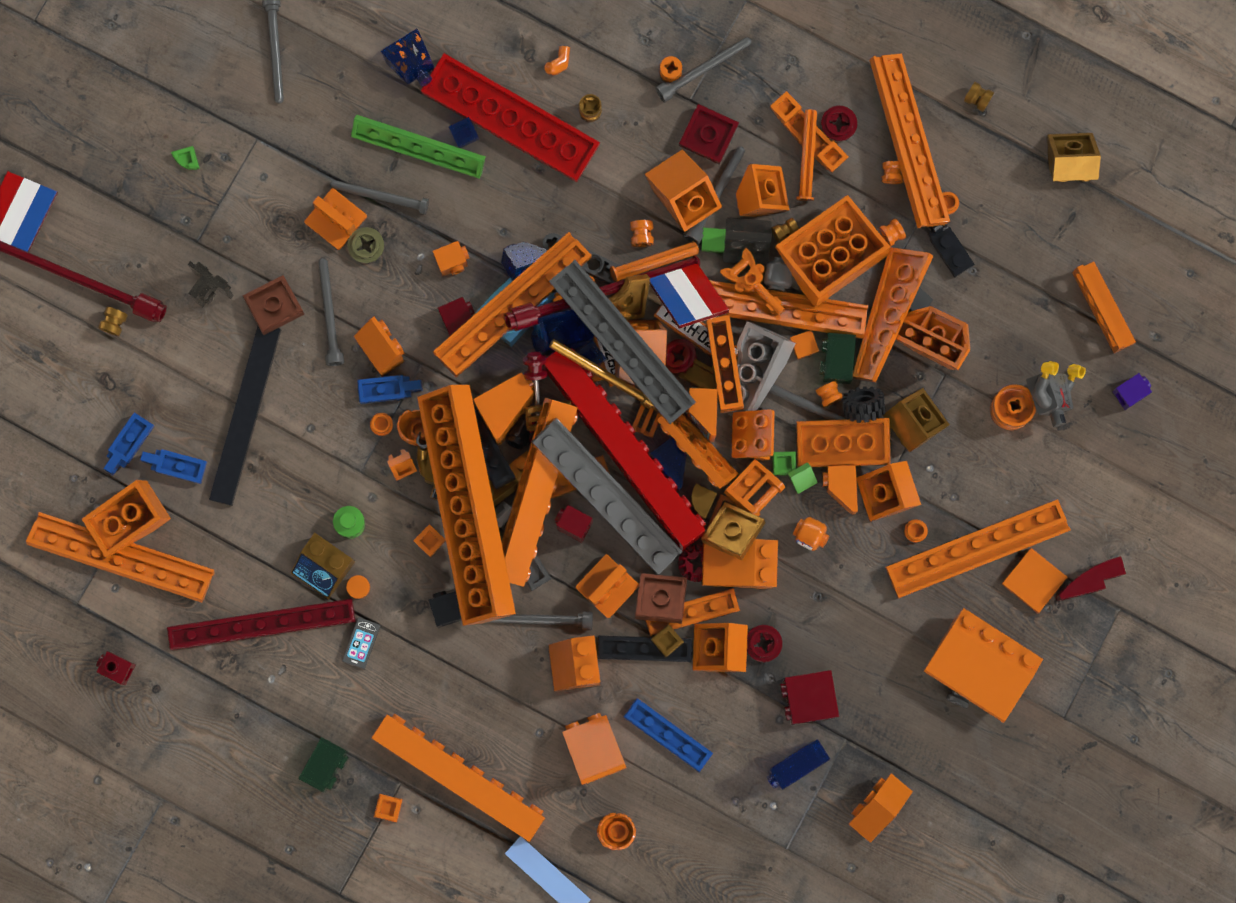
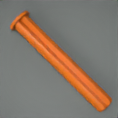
M813 109L805 110L800 191L799 196L796 197V200L814 201V198L811 196L817 111Z
M693 241L618 267L610 266L612 279L614 282H617L626 277L697 255L699 248L696 242Z

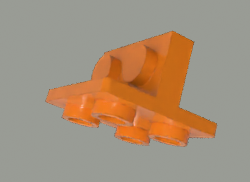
M332 188L323 199L318 196L313 201L315 209L306 218L304 223L333 247L340 250L349 240L352 233L365 221L367 214Z
M774 410L733 413V458L750 457L762 461L770 460V456L774 454Z
M607 554L576 585V590L608 619L639 588V583L627 573V570L621 564L618 565Z

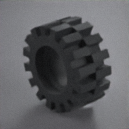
M864 386L863 389L857 387L855 391L851 389L842 396L844 416L852 422L855 420L857 423H861V420L869 422L870 419L874 421L876 417L881 418L885 414L884 393L878 388L870 387L867 389V386Z

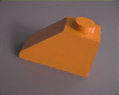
M856 465L828 466L826 472L822 473V485L827 486V493L850 514H856L858 512Z

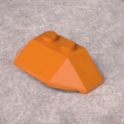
M932 306L908 312L895 339L914 352L951 370H959L970 352L968 324Z

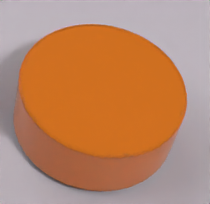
M353 576L347 582V592L355 599L365 598L370 592V583L364 576Z

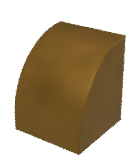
M695 484L691 496L692 508L695 514H699L705 521L717 493Z

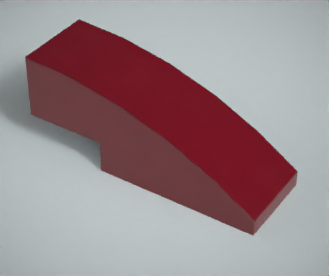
M1119 556L1107 560L1077 576L1056 596V600L1062 601L1106 589L1104 580L1126 574L1122 557Z

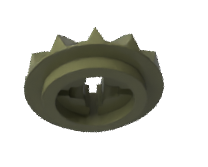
M363 227L355 230L349 237L348 251L357 262L368 264L376 261L383 254L384 240L377 230ZM361 238L367 243L372 242L370 245L371 253L366 249L360 250L363 246Z

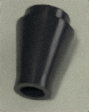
M522 414L507 433L506 443L520 450L527 445L530 432L527 430L526 414Z

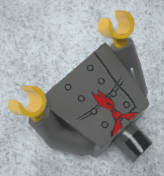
M1049 361L1042 364L1041 374L1026 379L1038 414L1050 416L1053 427L1066 424L1064 412L1073 409L1070 392L1075 385V377H1084L1085 367L1076 364L1070 365L1067 370L1069 375L1067 378L1066 374L1057 373L1059 369L1057 362Z

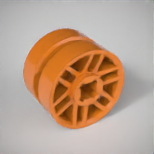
M1017 384L1002 388L993 398L990 405L993 421L1005 430H1018L1024 427L1036 412L1030 390ZM1012 404L1015 405V410H1014V411L1011 410V408H1012L1011 405H1012Z

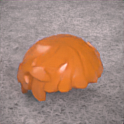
M406 410L403 412L396 424L399 436L406 443L418 446L416 439L419 432H421V439L426 440L420 411Z
M610 813L599 822L597 836L604 847L611 850H622L630 846L634 841L636 828L632 819L627 815Z

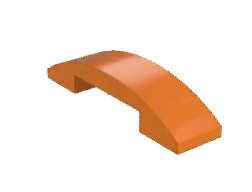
M786 91L770 108L785 128L803 146L805 113L801 110L802 107ZM816 126L814 158L832 173L849 156L834 141L831 142Z

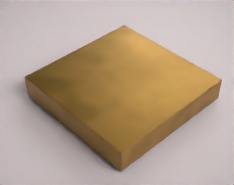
M724 502L701 540L704 544L742 560L765 525V520Z

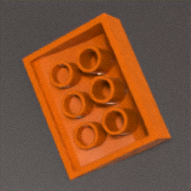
M848 195L775 246L798 286L815 307L887 257L890 250V245Z
M963 608L953 620L924 672L1004 723L1034 677L1043 658Z

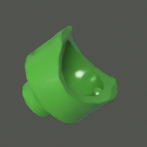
M345 506L335 513L333 525L337 533L342 537L352 539L358 537L364 531L365 518L356 507Z

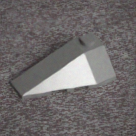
M746 322L737 342V367L744 408L743 410L728 412V415L733 417L734 412L758 410L787 364L796 344L795 342L761 326Z

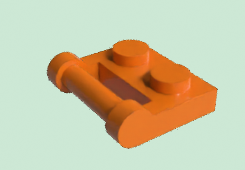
M754 459L725 490L724 494L743 510L760 516V511L777 493H781L785 489V485L760 462ZM766 482L769 483L771 487L752 505L749 502L751 497Z

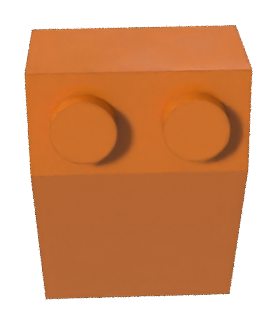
M135 480L82 518V521L105 558H108L152 533L171 518L148 481Z
M755 539L742 560L703 543L702 586L772 589L777 587L778 540Z

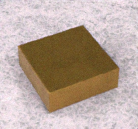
M669 624L651 639L665 657H668L684 643Z

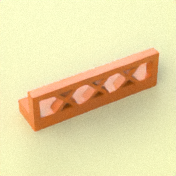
M1095 262L1085 266H1078L1072 274L1113 353L1115 354L1135 344L1136 341Z

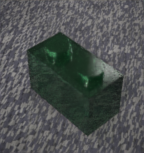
M828 333L826 339H822L821 352L825 353V359L820 361L819 375H823V382L837 381V383L850 384L852 382L856 335Z
M321 737L298 779L323 793H326L327 789L331 791L338 779L335 777L338 769L343 770L349 759L346 756L348 751Z

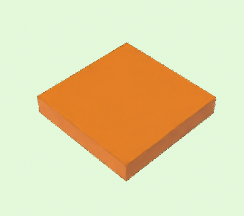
M1030 548L1003 581L1002 585L1038 614L1068 577Z

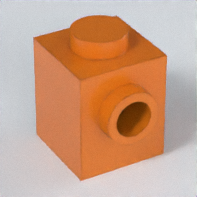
M458 241L433 250L442 276L450 273L457 275L462 273L465 267H468L466 260L470 258L466 247H461Z

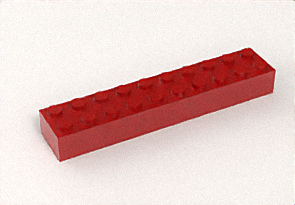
M556 351L548 356L546 363L543 364V369L547 371V375L566 400L571 401L572 406L578 407V416L676 545L683 551L701 538L705 533L706 523L699 514L694 515L692 513V505L684 495L679 496L676 492L678 487L670 476L666 478L663 475L662 470L664 468L656 458L652 460L648 455L650 450L642 439L638 441L635 438V430L628 421L625 423L622 421V413L614 403L609 404L606 397L607 393L600 384L596 386L593 383L592 373Z

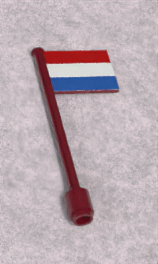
M7 171L0 186L1 252L130 305L134 315L151 322H161L163 320L167 306L162 301L144 293H140L139 296H131L29 253L58 192Z
M695 255L690 259L640 274H647L650 277L649 285L679 329L729 313V308L700 268V259ZM625 279L599 288L606 296L616 293L624 285ZM564 299L539 307L533 306L529 302L510 308L508 312L504 313V320L510 331H519L537 325L538 319L541 316L569 308L570 306Z

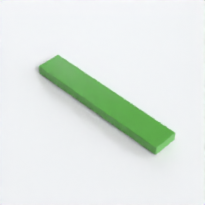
M356 115L354 118L351 133L353 138L480 179L486 156L360 115Z

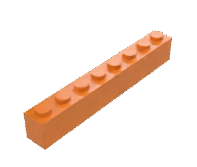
M544 398L543 407L532 440L555 418L570 432L572 425L577 421L578 407ZM532 442L501 542L509 582L523 587L531 574L530 565L532 559L537 554L536 545L538 538L541 537L544 531V518L550 511V498L552 492L557 488L558 481L556 478L559 472Z
M395 713L392 717L386 715L372 736L373 740L530 842L545 820V817L542 816L543 810L534 804L528 807L522 803L524 798L514 791L510 794L502 790L504 787L502 783L494 778L491 781L483 777L485 772L472 765L470 769L463 764L465 759L454 752L452 755L447 754L443 751L444 745L435 739L429 742L423 738L425 733L415 726L412 730L404 725L406 720Z

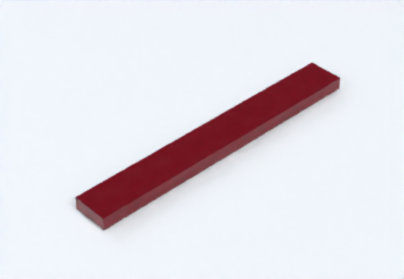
M353 599L170 626L167 627L169 647L172 651L355 623L356 619Z

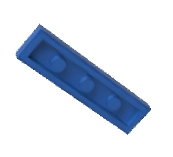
M638 698L624 715L626 720L698 772L702 770L713 754Z

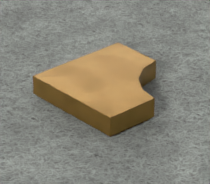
M647 274L626 277L621 289L608 298L626 320L644 318L650 277Z

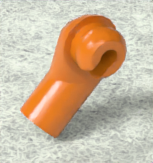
M559 47L558 58L545 64L544 69L547 74L558 75L567 69L570 47Z

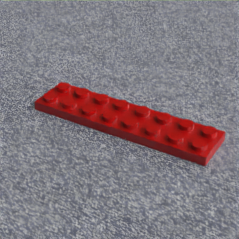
M445 53L429 76L431 82L421 89L423 95L575 182H578L600 146L599 141Z

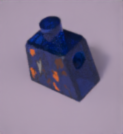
M417 28L381 50L386 64L407 84L417 79L421 86H426L432 81V77L428 72L433 70L434 65Z

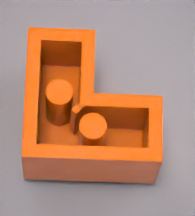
M892 773L885 780L881 777L873 786L875 792L872 790L863 800L865 804L859 803L851 813L854 817L849 825L870 843L897 816L913 792Z

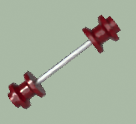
M530 352L523 358V364L528 366V370L524 372V378L534 380L535 406L540 405L538 380L547 377V371L542 369V365L546 363V357L541 355L540 352ZM533 437L529 439V445H531Z

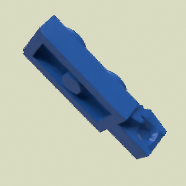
M397 375L357 380L360 404L410 398L413 392L423 391L422 381H410L409 376Z
M134 412L108 449L109 452L106 457L110 460L103 469L114 475L120 466L125 468L148 437L154 425Z
M156 449L155 454L143 451L140 459L144 463L151 464V470L156 473L198 484L202 483L207 461L163 449Z

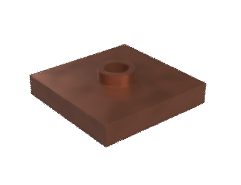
M284 275L243 295L263 335L305 315Z
M641 573L635 619L682 624L687 578Z

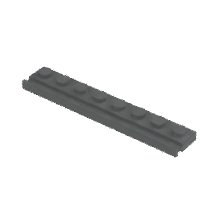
M576 260L549 281L669 424L696 403Z
M557 418L531 441L656 574L659 575L679 553L683 552Z

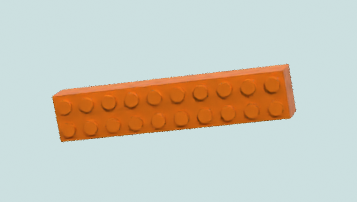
M448 385L418 396L417 399L462 624L466 626L483 624L514 615L516 612L470 385Z

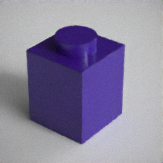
M1138 373L1114 389L1112 393L1124 410H1127L1152 393L1148 379Z

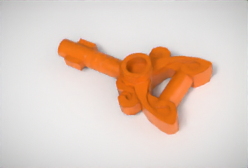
M745 248L742 253V259L731 269H722L720 271L721 275L730 282L735 283L734 286L737 292L755 290L767 303L766 307L771 312L775 311L777 315H780L785 310L781 305L782 301L777 296L773 297L761 284L763 281L762 274L765 270L762 264H755L751 252ZM747 266L750 267V270L748 271V273H746V275L742 277L737 276Z

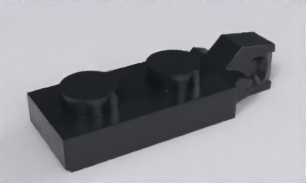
M947 224L929 227L932 231L928 233L930 242L954 278L975 265Z

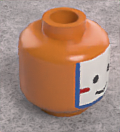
M807 517L804 520L800 519L793 532V535L796 536V543L810 551L817 550L819 546L823 548L829 539V535L826 534L827 526L812 517Z

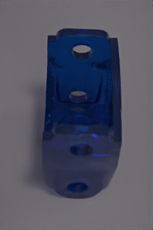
M572 309L538 318V324L533 326V332L531 333V340L535 351L540 352L544 356L555 352V350L549 347L553 339L568 348L575 349L585 345L595 337Z

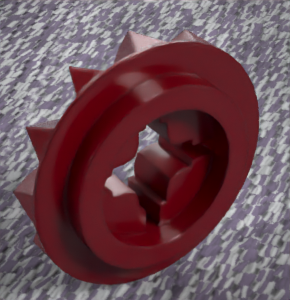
M833 106L822 116V132L829 139H833L836 142L847 141L854 135L857 129L856 115L848 107ZM840 115L841 122L846 126H842L840 131L837 132V126L833 125V122H836Z
M676 339L666 345L665 366L671 373L676 375L681 372L686 373L689 367H693V362L697 359L696 348L690 341ZM674 353L682 355L684 357V361L677 360Z
M692 545L684 549L678 560L680 573L692 582H702V567H698L695 573H693V564L687 561V559L695 560L700 554V562H703V546Z
M758 625L747 634V652L751 658L758 662H769L780 654L783 644L782 637L774 627ZM760 634H762L765 640L774 641L767 645V653H765L762 647H754V645L760 642Z

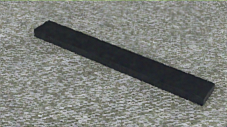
M257 326L211 490L210 501L233 506L280 338V328L263 335L259 326Z

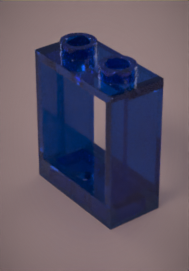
M816 739L768 769L769 775L766 778L773 789L778 788L780 791L829 761L830 757L819 740Z

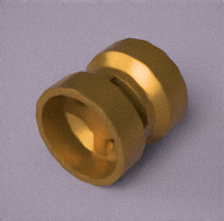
M974 82L964 102L974 104L978 110L984 112L994 92L989 89L985 90L979 83Z
M593 94L583 96L579 102L581 118L587 122L598 120L602 113L601 100Z
M790 218L785 221V224L775 225L771 229L776 242L779 244L796 232L799 227L796 221Z
M107 306L104 312L105 320L100 321L98 328L119 337L122 331L120 325L126 321L128 315Z

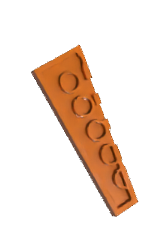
M890 247L852 374L853 378L876 383L932 261V254Z

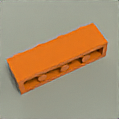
M730 316L706 320L716 389H718L720 413L743 410L744 404Z

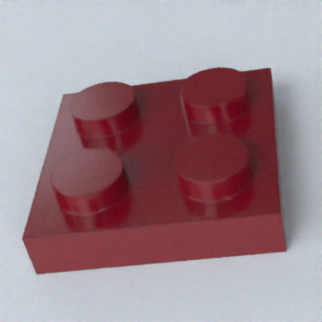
M698 104L679 142V146L720 165L739 122Z

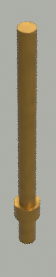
M555 339L549 344L551 349L641 401L640 404L644 407L652 408L659 412L642 391Z

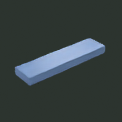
M520 836L505 853L558 903H588L591 900L523 837Z

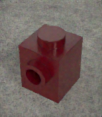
M107 651L105 655L102 654L96 664L98 669L96 672L126 686L136 664Z

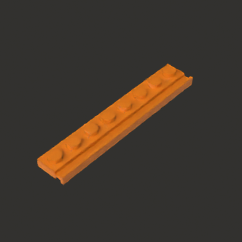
M902 53L882 55L881 57L873 56L869 61L917 228L946 225L950 222V218Z
M568 232L433 351V354L457 378L510 331L505 324L504 313L508 312L510 308L529 302L533 306H538L555 291L554 287L549 283L553 277L574 260L582 267L591 259L592 255Z
M709 280L729 308V313L720 316L729 315L731 318L862 339L864 337L868 305L826 299L815 307L806 295L767 289L773 297L777 296L782 301L781 305L785 310L780 315H777L775 311L771 312L766 307L767 303L755 290L737 292L735 284Z
M1057 499L885 568L899 599L1069 532L1071 529L1067 524V519Z
M41 512L38 513L37 520L34 522L26 539V544L201 603L215 573L214 569L135 543L105 558L86 527Z

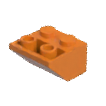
M374 316L354 335V338L378 373L383 377L405 362L402 357L405 353L396 338L390 339L392 334L384 321L381 319L378 322Z

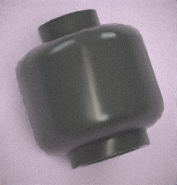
M775 257L774 261L766 263L763 283L768 286V290L785 292V289L792 286L793 276L782 258Z

